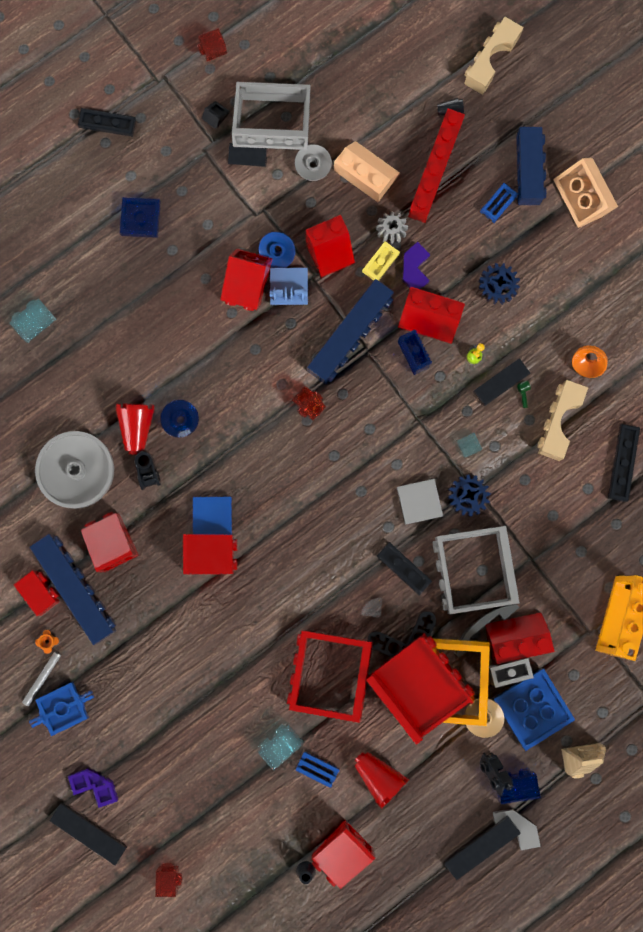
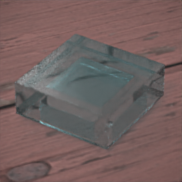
M475 433L456 441L464 458L483 450Z

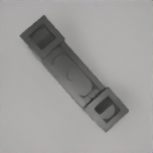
M517 604L500 606L486 612L465 630L459 640L471 641L469 638L497 615L500 619L505 620L520 607ZM455 650L454 654L460 657L466 651Z

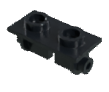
M484 752L479 763L481 771L487 775L491 787L501 797L504 789L509 791L514 787L513 780L506 770L499 773V770H502L504 766L497 755L493 753L486 755Z

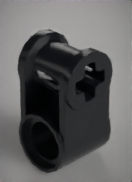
M147 452L138 453L135 456V465L141 490L156 484L160 486V476L153 456ZM143 456H148L149 463L146 466L140 464V459Z

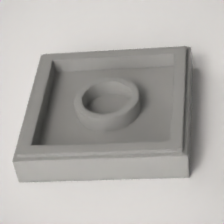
M435 479L397 487L405 525L443 517Z

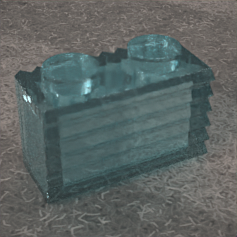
M39 298L36 301L31 300L26 305L27 308L22 312L15 313L9 322L27 343L56 321L54 315Z
M289 724L279 726L274 731L276 735L271 740L267 737L259 745L258 753L273 771L304 744V741Z

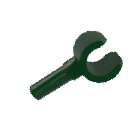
M523 381L518 384L517 389L522 396L523 408H528L526 391L531 390V386L528 381Z

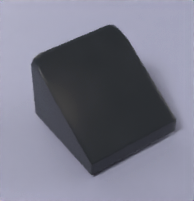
M214 101L204 109L202 119L216 129L230 111L217 101Z

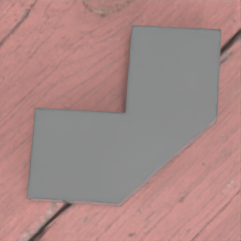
M513 809L493 812L495 824L508 815L520 830L521 834L517 836L520 850L541 847L535 824Z

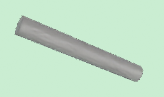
M54 651L22 701L24 705H30L61 657V654Z

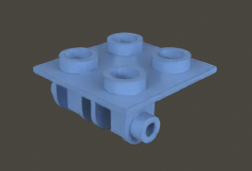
M270 268V305H308V268Z

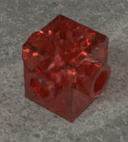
M305 386L292 399L298 407L297 412L304 418L307 416L314 420L326 408L322 402V396L316 391L312 392Z

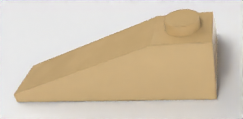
M601 743L561 749L565 773L572 776V778H582L584 774L591 773L603 763L606 747Z

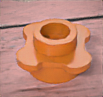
M45 630L43 635L36 639L35 644L44 650V653L48 654L59 643V638L54 637L50 630Z

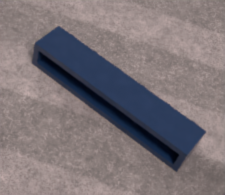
M375 279L309 364L307 372L324 384L328 381L332 382L337 375L335 371L339 366L343 367L348 361V354L351 351L354 353L359 347L360 343L358 341L362 336L365 338L371 331L370 326L373 322L377 323L383 315L381 311L385 307L388 309L392 304L394 292Z
M48 534L30 546V549L91 643L96 645L117 631L115 629L116 623L111 616L107 617L104 612L106 610L104 604L100 600L97 601L94 597L95 591L90 584H86L83 580L85 577L80 568H75L72 563L74 559L68 551L65 552L62 548L64 544L60 537Z

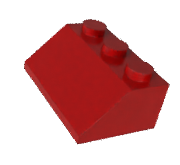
M410 287L398 328L452 344L465 303Z
M541 612L485 625L487 639L490 642L492 661L495 664L555 652L550 631Z

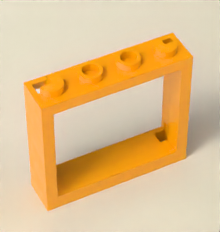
M638 575L615 576L595 651L636 661L643 635V577ZM630 584L629 589H625V585ZM629 649L634 650L632 656L627 655Z
M433 639L437 644L436 649L481 652L479 716L454 714L443 723L487 726L490 642Z

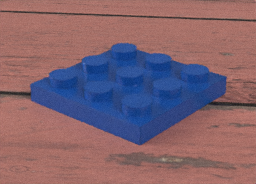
M544 668L534 672V678L520 681L493 698L502 708L505 720L525 751L575 721V718Z

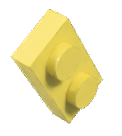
M385 241L362 272L372 280L377 279L379 281L399 256L400 252Z

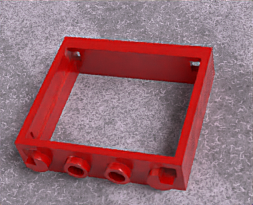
M303 630L297 637L296 645L299 646L298 654L295 653L293 661L296 669L290 679V685H293L292 693H289L287 698V705H290L289 710L360 723L373 642ZM308 638L363 647L353 714L297 704Z

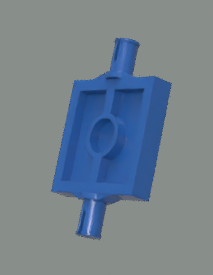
M71 682L36 699L40 716L29 720L30 724L37 721L31 727L34 728L43 723L48 728L50 735L53 736L88 719L89 716L85 710L84 703L94 698V694L86 698V696L93 692L90 690L80 695L74 683Z

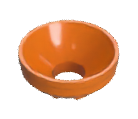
M583 346L575 352L572 358L574 370L583 377L595 378L602 375L607 369V356L603 350L596 346ZM588 353H594L596 354L597 359L590 360L587 358L586 355Z

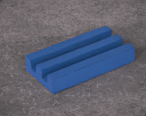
M503 183L484 205L480 213H484L488 219L490 218L495 223L518 196V193ZM505 189L506 193L500 198V200L495 204V206L490 211H488L487 209L489 208V206ZM511 194L512 196L510 197V199L494 216L493 213L496 211V209L502 204V202L507 198V196Z
M305 751L296 767V771L329 788L332 787L340 770ZM305 758L334 771L333 774L304 761ZM304 765V766H306V767H308V768H310V769H312V770H314V771H316V772H318V773H320V774H322V775H324V776L330 778V780L327 781V780H325V779H323V778H321V777H319V776H317V775H315V774L309 772L308 770L302 768L301 766Z

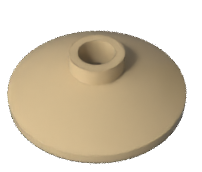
M479 699L474 700L473 704L470 703L467 706L465 715L479 716ZM488 699L487 726L466 725L471 733L478 737L488 738L500 732L504 724V713L498 703Z

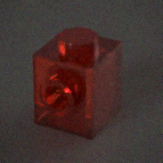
M219 28L198 36L200 44L197 47L200 55L205 56L206 61L227 54L226 44Z
M164 863L158 867L156 871L155 897H176L178 886L182 884V873H179V866H174L172 863Z

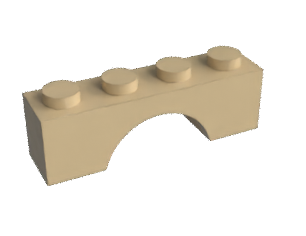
M504 17L501 23L497 22L492 31L494 34L492 37L488 36L483 45L485 48L482 52L478 51L475 56L474 65H470L464 74L466 76L464 84L483 95L495 74V70L490 64V57L499 51L511 52L519 40L524 27L507 17Z
M568 380L558 385L555 393L558 395L556 402L553 401L549 412L552 413L550 420H546L543 430H546L544 437L539 439L537 445L540 448L538 454L557 461L564 459L570 440L565 437L561 430V418L565 411L578 409L583 405L588 387Z

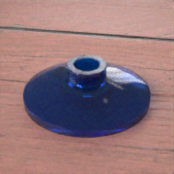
M174 400L164 407L160 421L166 433L176 438H183L195 431L198 426L199 415L194 405L190 402ZM179 417L184 418V421L182 423L177 422V419Z

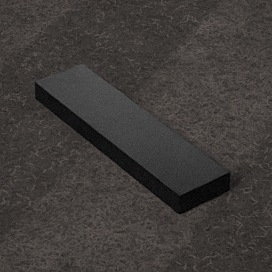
M621 424L619 427L608 499L622 502L629 501L640 427Z
M63 802L49 820L113 865L117 864L127 848L125 844Z
M507 815L444 861V864L454 878L458 880L520 835L521 832Z

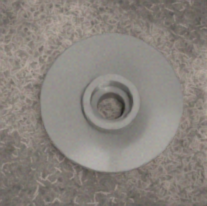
M308 145V150H299L295 157L296 171L306 180H321L331 170V156L322 146ZM315 163L317 166L312 168L310 164Z

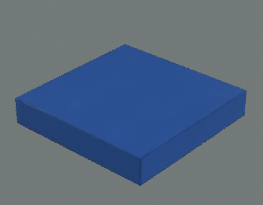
M193 497V534L232 535V497Z

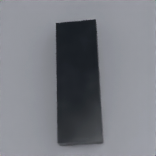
M81 108L78 127L133 137L136 117Z
M519 358L473 392L485 407L527 377L530 371Z
M390 542L376 556L419 596L432 582Z

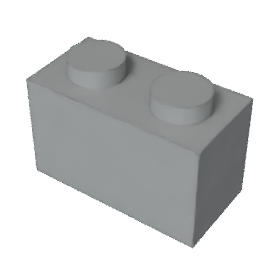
M529 658L489 665L490 683L495 688L534 678Z

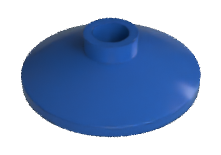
M271 232L261 239L259 255L273 258L271 268H285L294 260L295 245L286 234ZM276 246H280L282 250L277 251Z

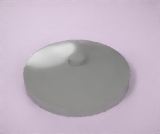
M80 431L65 432L53 437L41 449L35 466L36 481L42 493L51 502L71 509L88 507L99 501L109 490L114 477L113 458L106 445L95 436Z

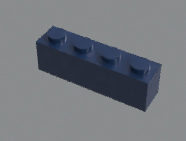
M520 127L516 135L518 205H540L547 194V189L544 187L546 170L543 169V163H545L546 153L543 152L545 134H542V127Z

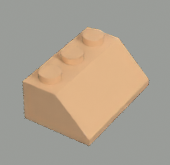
M356 141L345 147L334 161V171L377 202L380 201L400 175V172Z
M582 158L553 179L578 228L605 216L618 207L593 158Z

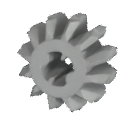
M392 211L390 216L385 213L383 218L378 219L379 225L376 226V230L379 231L378 237H384L383 242L390 240L392 245L394 240L399 243L401 242V237H406L405 231L408 230V225H405L406 218L400 219V213L394 216Z

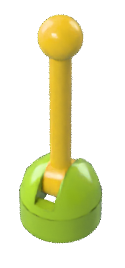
M478 344L477 348H473L467 353L469 363L478 364L482 360L483 355L481 351L485 349L484 344Z

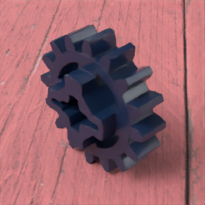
M495 263L493 268L489 265L487 271L482 272L481 275L483 277H480L478 281L482 284L478 288L479 290H484L481 296H488L487 302L493 299V304L500 301L501 305H503L505 299L510 302L512 297L517 295L516 291L520 288L517 283H519L520 278H515L517 272L512 273L511 266L506 269L505 263L501 267ZM504 291H505V292L509 291L508 293H506V294H504V295H501L502 292H504Z
M468 474L465 480L462 476L459 477V483L457 481L452 483L455 488H449L452 494L448 498L453 499L450 506L455 505L454 511L461 510L462 516L466 512H468L469 517L473 516V512L476 515L480 514L479 509H486L484 503H490L486 497L490 496L491 493L485 491L489 486L482 485L483 479L477 481L476 475L470 479ZM468 483H472L476 485L478 488L470 487ZM460 487L461 494L459 497H457V491ZM467 492H468V493H474V492H476V494H474V495L471 497V499H470V498L462 499L463 497H465V495H467ZM479 494H481V501L478 504L477 499ZM461 503L468 504L471 508L463 507Z

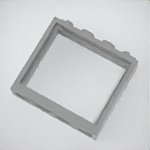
M237 82L232 126L233 147L308 150L310 85ZM243 100L304 102L303 131L240 128Z
M506 526L435 537L433 549L434 553H438L439 560H436V568L438 572H441L442 579L439 580L440 590L444 591L445 599H442L444 611L447 610V614L519 603ZM496 534L507 599L453 607L443 542Z

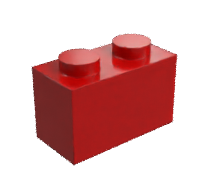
M32 570L15 583L14 586L34 614L42 616L60 602L58 599L59 594L55 588L49 587L46 583L48 579L41 571Z

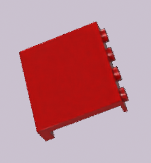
M425 633L372 672L366 679L416 745L423 740L426 734L468 703L473 704L475 698L473 696L475 695L473 689L468 684L465 686L461 681L462 676L458 670L451 668L448 664L449 659L447 656L436 649V642L431 636L427 637Z

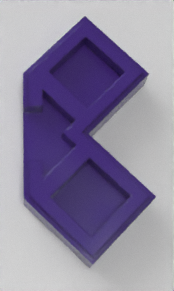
M419 242L404 253L403 282L409 288L422 289L430 280L418 267L430 257V254Z
M88 768L68 775L73 795L93 789L98 808L119 800L113 781Z

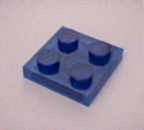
M122 197L120 235L158 238L160 199Z

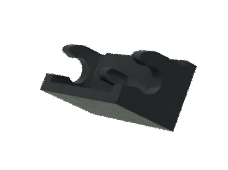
M229 143L228 165L266 167L268 149L233 147V143Z

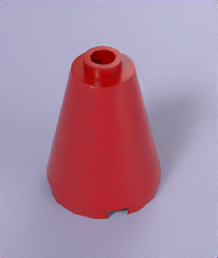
M123 403V407H121V404H116L124 449L129 451V454L137 455L140 451H144L155 405L150 404L148 408V405Z
M362 752L355 759L356 770L381 809L409 781L406 776L370 752L366 754Z

